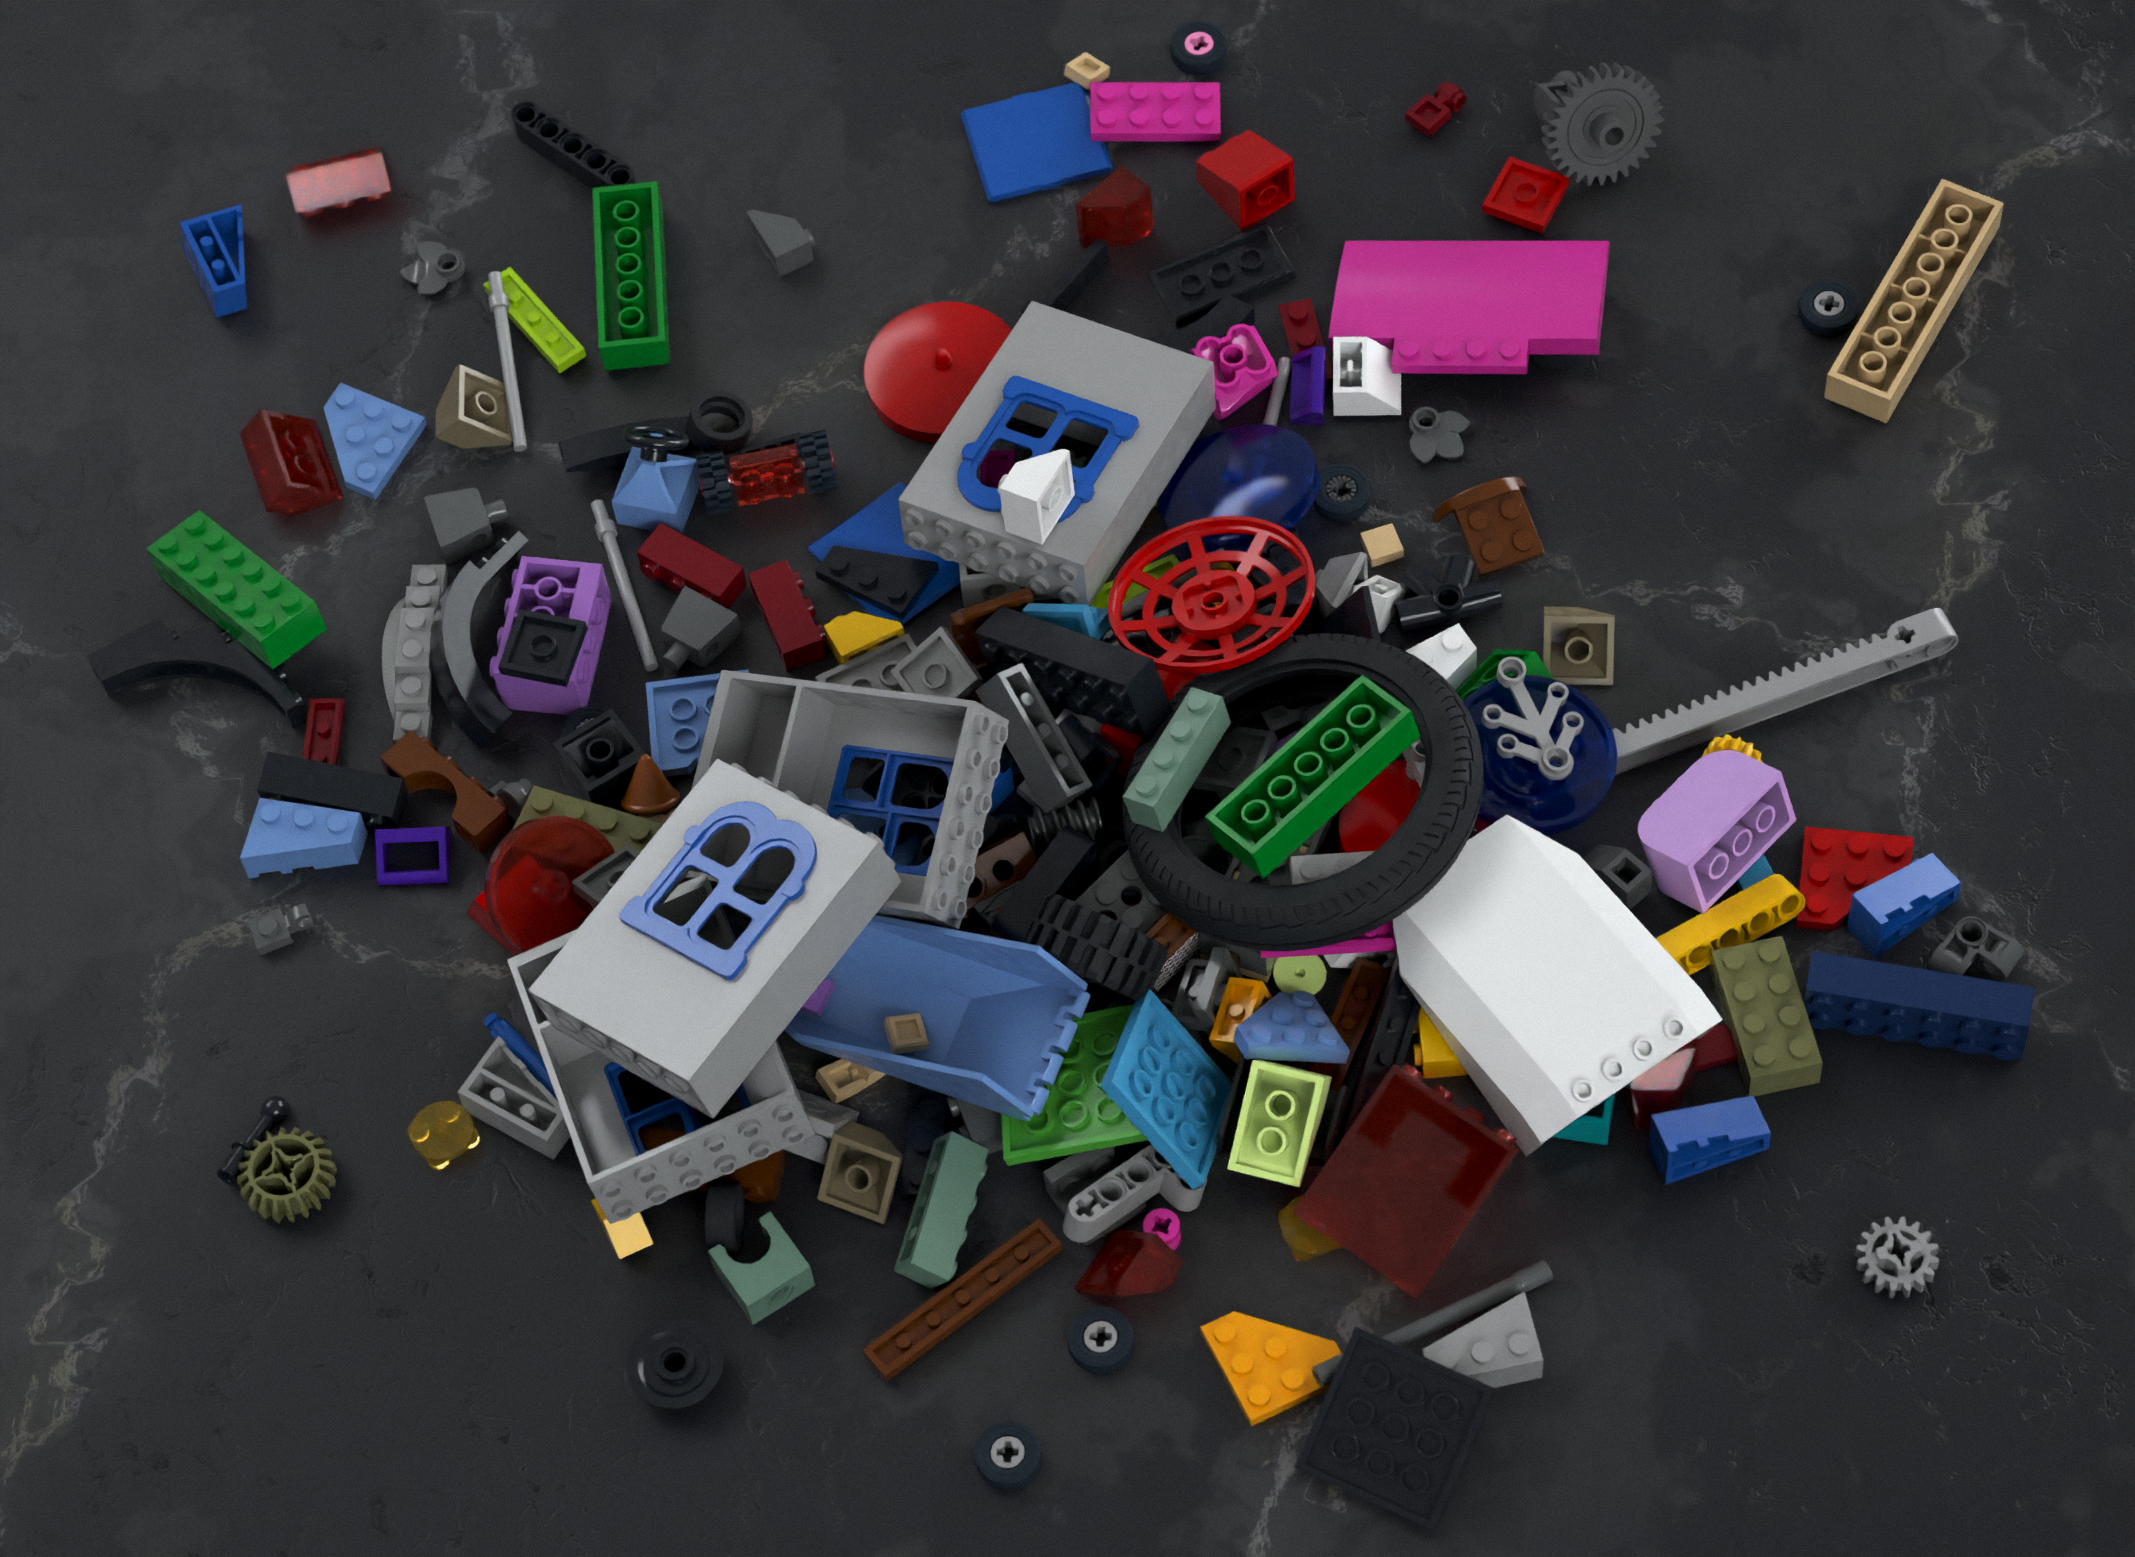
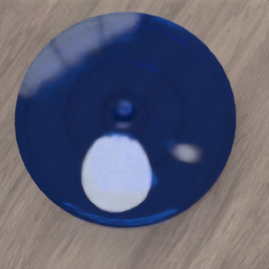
M1268 424L1233 427L1215 433L1194 444L1189 449L1158 498V509L1167 531L1191 521L1228 515L1263 519L1288 530L1303 517L1316 498L1320 484L1319 467L1309 444L1303 437L1292 430ZM1227 533L1201 537L1205 553L1215 552L1220 548H1223L1224 551H1242L1249 549L1255 536ZM1188 542L1181 544L1189 548Z
M1525 675L1523 683L1541 715L1547 701L1546 693L1549 685L1560 681L1542 676ZM1495 680L1480 687L1463 701L1476 726L1483 753L1484 785L1477 817L1492 825L1505 815H1509L1543 835H1551L1576 827L1599 809L1610 791L1616 773L1617 747L1610 724L1600 709L1587 696L1572 686L1563 683L1567 686L1569 694L1566 703L1559 707L1549 731L1554 744H1556L1562 732L1561 722L1566 713L1572 711L1579 713L1583 717L1584 724L1581 732L1574 737L1569 748V752L1574 760L1573 769L1569 776L1561 780L1546 778L1541 774L1538 765L1534 762L1516 755L1512 758H1503L1497 753V742L1503 734H1512L1517 737L1519 742L1539 748L1536 740L1503 726L1490 729L1483 725L1481 721L1484 708L1490 704L1499 705L1503 711L1524 719L1509 688L1503 687L1498 680ZM1558 691L1552 692V695L1554 697H1563V695ZM1494 713L1487 714L1488 718L1492 720L1498 719V716ZM1575 721L1566 722L1570 727L1578 726ZM1510 743L1502 744L1505 749L1514 748ZM1556 761L1549 762L1554 767H1561Z

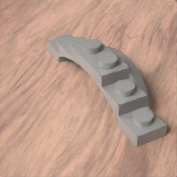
M446 564L412 565L410 586L406 587V596L394 606L385 626L382 641V673L388 705L395 723L394 744L409 730L419 738L423 736L429 740L431 738L433 717L431 714L432 663L430 636L435 611L447 587L448 570Z

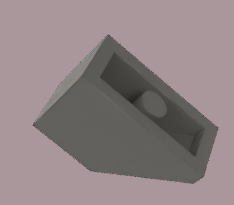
M753 209L746 212L750 232L779 277L814 261L812 247L815 246L814 238L808 228L802 229L796 218Z

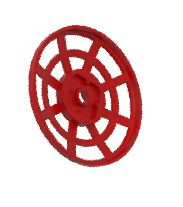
M1228 515L1208 517L1182 524L1158 535L1138 549L1124 563L1116 575L1109 592L1107 606L1109 622L1118 643L1124 649L1152 658L1158 670L1181 674L1214 673L1251 662L1272 651L1285 641L1299 627L1310 610L1315 596L1316 578L1311 557L1305 546L1294 534L1282 526L1249 516ZM1227 533L1255 536L1247 552L1216 551L1205 553L1201 537ZM1268 540H1271L1290 551L1301 566L1282 577L1281 573L1272 563L1260 556ZM1188 542L1192 558L1174 566L1159 579L1142 571L1161 554L1177 545ZM1223 562L1240 563L1235 572L1230 570L1211 571L1209 564ZM1255 567L1265 573L1272 582L1254 590L1248 576ZM1196 569L1198 575L1189 579L1179 589L1170 586L1180 576ZM1305 578L1306 593L1302 604L1292 618L1281 617L1286 606V588ZM1132 582L1150 590L1143 604V620L1122 621V603ZM1277 594L1276 604L1271 616L1255 614L1258 601ZM1160 596L1173 601L1172 611L1174 615L1154 618L1155 607ZM1221 602L1216 607H1208L1212 603ZM1246 625L1260 627L1250 637L1234 644L1232 635L1243 629ZM1178 626L1186 635L1174 645L1164 639L1158 630ZM1271 629H1281L1265 642L1248 651L1237 654L1238 651L1259 641ZM1147 632L1151 640L1164 651H1167V653L1160 658H1155L1141 652L1128 641L1125 633ZM1218 639L1221 647L1216 650H1190L1199 640ZM1181 657L1194 659L1224 657V659L1210 662H1175Z

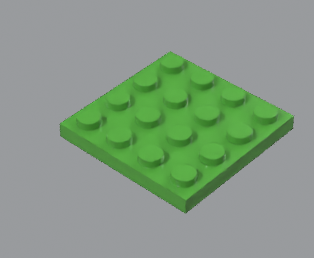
M1134 1004L1084 1013L1081 1019H1072L1073 1022L1078 1024L1068 1051L1066 1053L1058 1052V1055L1062 1056L1064 1060L1053 1086L1045 1084L1043 1086L1050 1093L1040 1116L1032 1115L1029 1121L1001 1114L1003 1157L1008 1166L1148 1140L1101 1088V1083Z

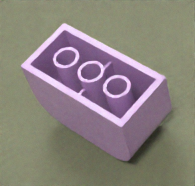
M1722 750L1707 754L1697 760L1683 775L1676 779L1671 787L1653 802L1639 820L1638 835L1650 869L1653 871L1652 875L1658 889L1667 896L1704 914L1796 821V817L1781 771L1741 752Z

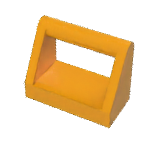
M1229 977L1209 1037V1041L1215 1049L1237 1064L1240 1062L1241 1051L1233 1040L1237 1026L1272 999L1263 981Z

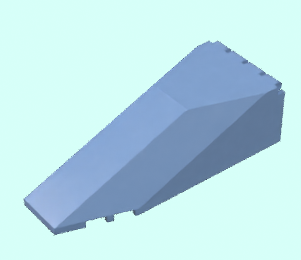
M874 915L825 977L833 981L835 989L821 1018L799 1010L783 1031L801 1045L1012 1118L1029 1121L1032 1115L1040 1116L1050 1093L1043 1086L1044 1084L1053 1086L1064 1060L1062 1056L1058 1055V1052L1066 1053L1078 1027V1024L1073 1022L1072 1019L1082 1018L1091 995L1085 992L1088 983L1038 945ZM920 1012L929 1041L928 1049L892 1054L883 1024L885 1017Z

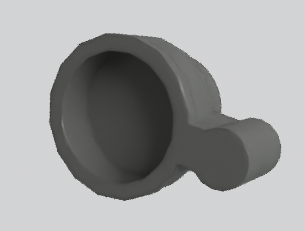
M525 778L518 782L507 784L500 780L487 790V794L490 797L496 795L503 800L509 809L507 815L517 821L534 785Z

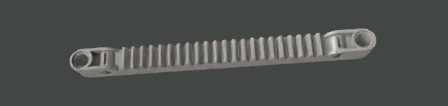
M1941 608L1929 609L1893 623L1887 631V637L1881 639L1876 634H1872L1870 644L1863 638L1859 639L1858 648L1847 643L1845 653L1841 652L1837 647L1833 648L1832 658L1823 652L1820 653L1819 662H1816L1812 657L1807 658L1806 667L1799 662H1795L1793 672L1784 666L1781 669L1780 677L1773 671H1770L1768 681H1765L1760 676L1756 677L1755 686H1752L1748 681H1743L1741 691L1732 685L1730 686L1728 696L1721 690H1718L1716 700L1705 695L1703 705L1699 704L1695 699L1691 700L1689 710L1680 704L1678 705L1676 715L1669 709H1666L1664 719H1661L1657 714L1652 715L1651 724L1647 723L1643 718L1639 719V728L1637 729L1628 723L1626 724V733H1622L1617 728H1614L1613 738H1609L1606 734L1601 733L1600 742L1596 744L1589 739H1573L1569 752L1573 757L1574 765L1570 775L1564 779L1552 780L1546 778L1539 771L1538 765L1529 760L1525 763V769L1539 797L1543 799L1553 798L1712 740L1714 737L1723 736L1936 658L1952 650L1958 644L1959 637ZM1556 761L1549 762L1554 767H1561Z

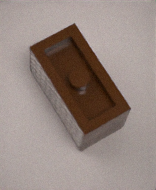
M1169 912L1145 934L1166 945L1168 950L1167 960L1153 988L1156 994L1189 961V958H1192L1200 950L1199 932L1186 926Z

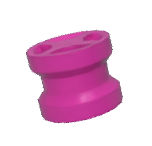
M1166 1208L1155 1209L1146 1215L1143 1221V1232L1147 1247L1157 1254L1173 1252L1181 1242L1180 1221L1177 1215ZM1160 1226L1168 1227V1229H1161Z

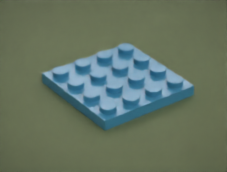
M1149 988L1134 1003L1101 1083V1088L1192 1190L1204 1185L1216 1153L1219 1127H1221V1119L1231 1092L1232 1082Z

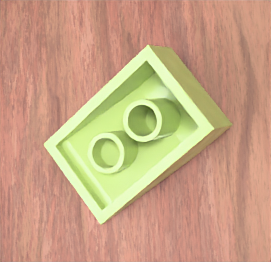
M1261 1059L1253 1060L1227 1169L1300 1187L1324 1112L1331 1077Z

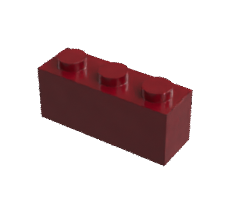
M663 523L656 527L637 551L642 573L651 580L658 579L668 584L677 594H680L684 586L729 609L747 587L742 566Z
M787 560L749 573L748 577L753 596L786 671L788 672L826 658L823 644L828 643L827 636L822 624L815 625L812 617L816 616L810 597L803 598L800 592L804 589L799 572L797 570L792 572Z

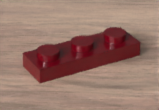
M1311 298L1278 305V312L1291 358L1293 355L1314 346L1325 348ZM1326 353V387L1333 386V374Z

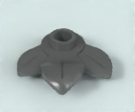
M423 241L417 243V251L421 260L400 271L401 276L406 281L418 285L419 295H432L443 290L448 282L456 281L462 277L465 272V263L461 256L453 251H448L444 244Z
M1422 407L1416 410L1409 420V429L1413 434L1409 446L1414 457L1424 464L1432 460L1435 455L1447 460L1461 458L1464 453V446L1458 433L1467 429L1470 425L1469 420L1462 414L1451 410L1441 413L1430 407ZM1423 424H1429V425H1431V426L1424 427V426H1421V425H1423Z

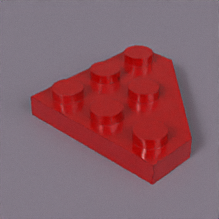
M1805 826L1799 891L1805 897V905L1800 914L1797 915L1796 927L1833 931L1843 924L1844 919L1849 916L1852 894L1906 867L1912 862L1913 837Z

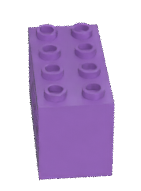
M522 556L519 569H514L512 574L513 593L512 597L507 598L505 602L504 615L506 621L504 627H500L498 630L497 646L499 649L497 656L491 658L490 676L494 677L496 694L500 695L501 701L507 709L570 715L577 709L586 707L588 704L612 604L603 565ZM520 609L586 622L588 630L567 687L500 674L498 666Z

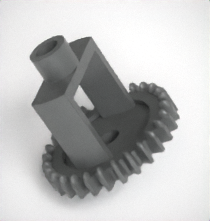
M1601 63L1599 73L1593 66H1588V77L1586 78L1578 71L1576 74L1572 71H1562L1556 74L1551 82L1536 85L1533 106L1535 114L1545 124L1541 126V131L1546 135L1542 138V144L1546 147L1545 153L1558 171L1560 170L1566 178L1571 177L1576 183L1583 180L1587 185L1591 186L1593 180H1595L1599 185H1604L1606 175L1612 182H1616L1618 171L1627 177L1629 175L1628 165L1638 169L1640 165L1637 158L1643 157L1648 159L1649 155L1645 148L1656 147L1657 145L1651 139V136L1661 135L1662 132L1655 126L1664 122V118L1657 113L1663 109V105L1657 100L1660 98V95L1653 89L1654 85L1639 71H1634L1628 65L1622 68L1618 63H1613L1610 68L1606 63Z

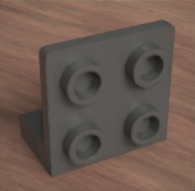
M1114 1147L1072 1154L1043 1172L1046 1191L1064 1217L1066 1216L1069 1202L1074 1196L1119 1166L1116 1162ZM1144 1202L1091 1240L1083 1242V1244L1089 1245L1141 1214L1147 1209L1146 1203Z

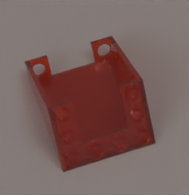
M1405 1062L1402 1067L1394 1064L1292 1213L1322 1234L1325 1233L1386 1275L1388 1280L1417 1299L1508 1167L1519 1148L1513 1145L1517 1140L1516 1137L1500 1126L1493 1131L1482 1124L1486 1118L1484 1115L1469 1105L1466 1106L1464 1111L1452 1103L1455 1097L1452 1093L1436 1084L1434 1089H1431L1421 1082L1425 1075Z

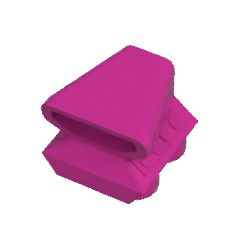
M1234 325L1227 331L1226 336L1222 338L1214 336L1204 337L1199 340L1196 348L1189 350L1191 355L1214 362L1216 408L1213 414L1217 420L1229 416L1271 385L1272 378L1279 376L1275 362L1254 325Z

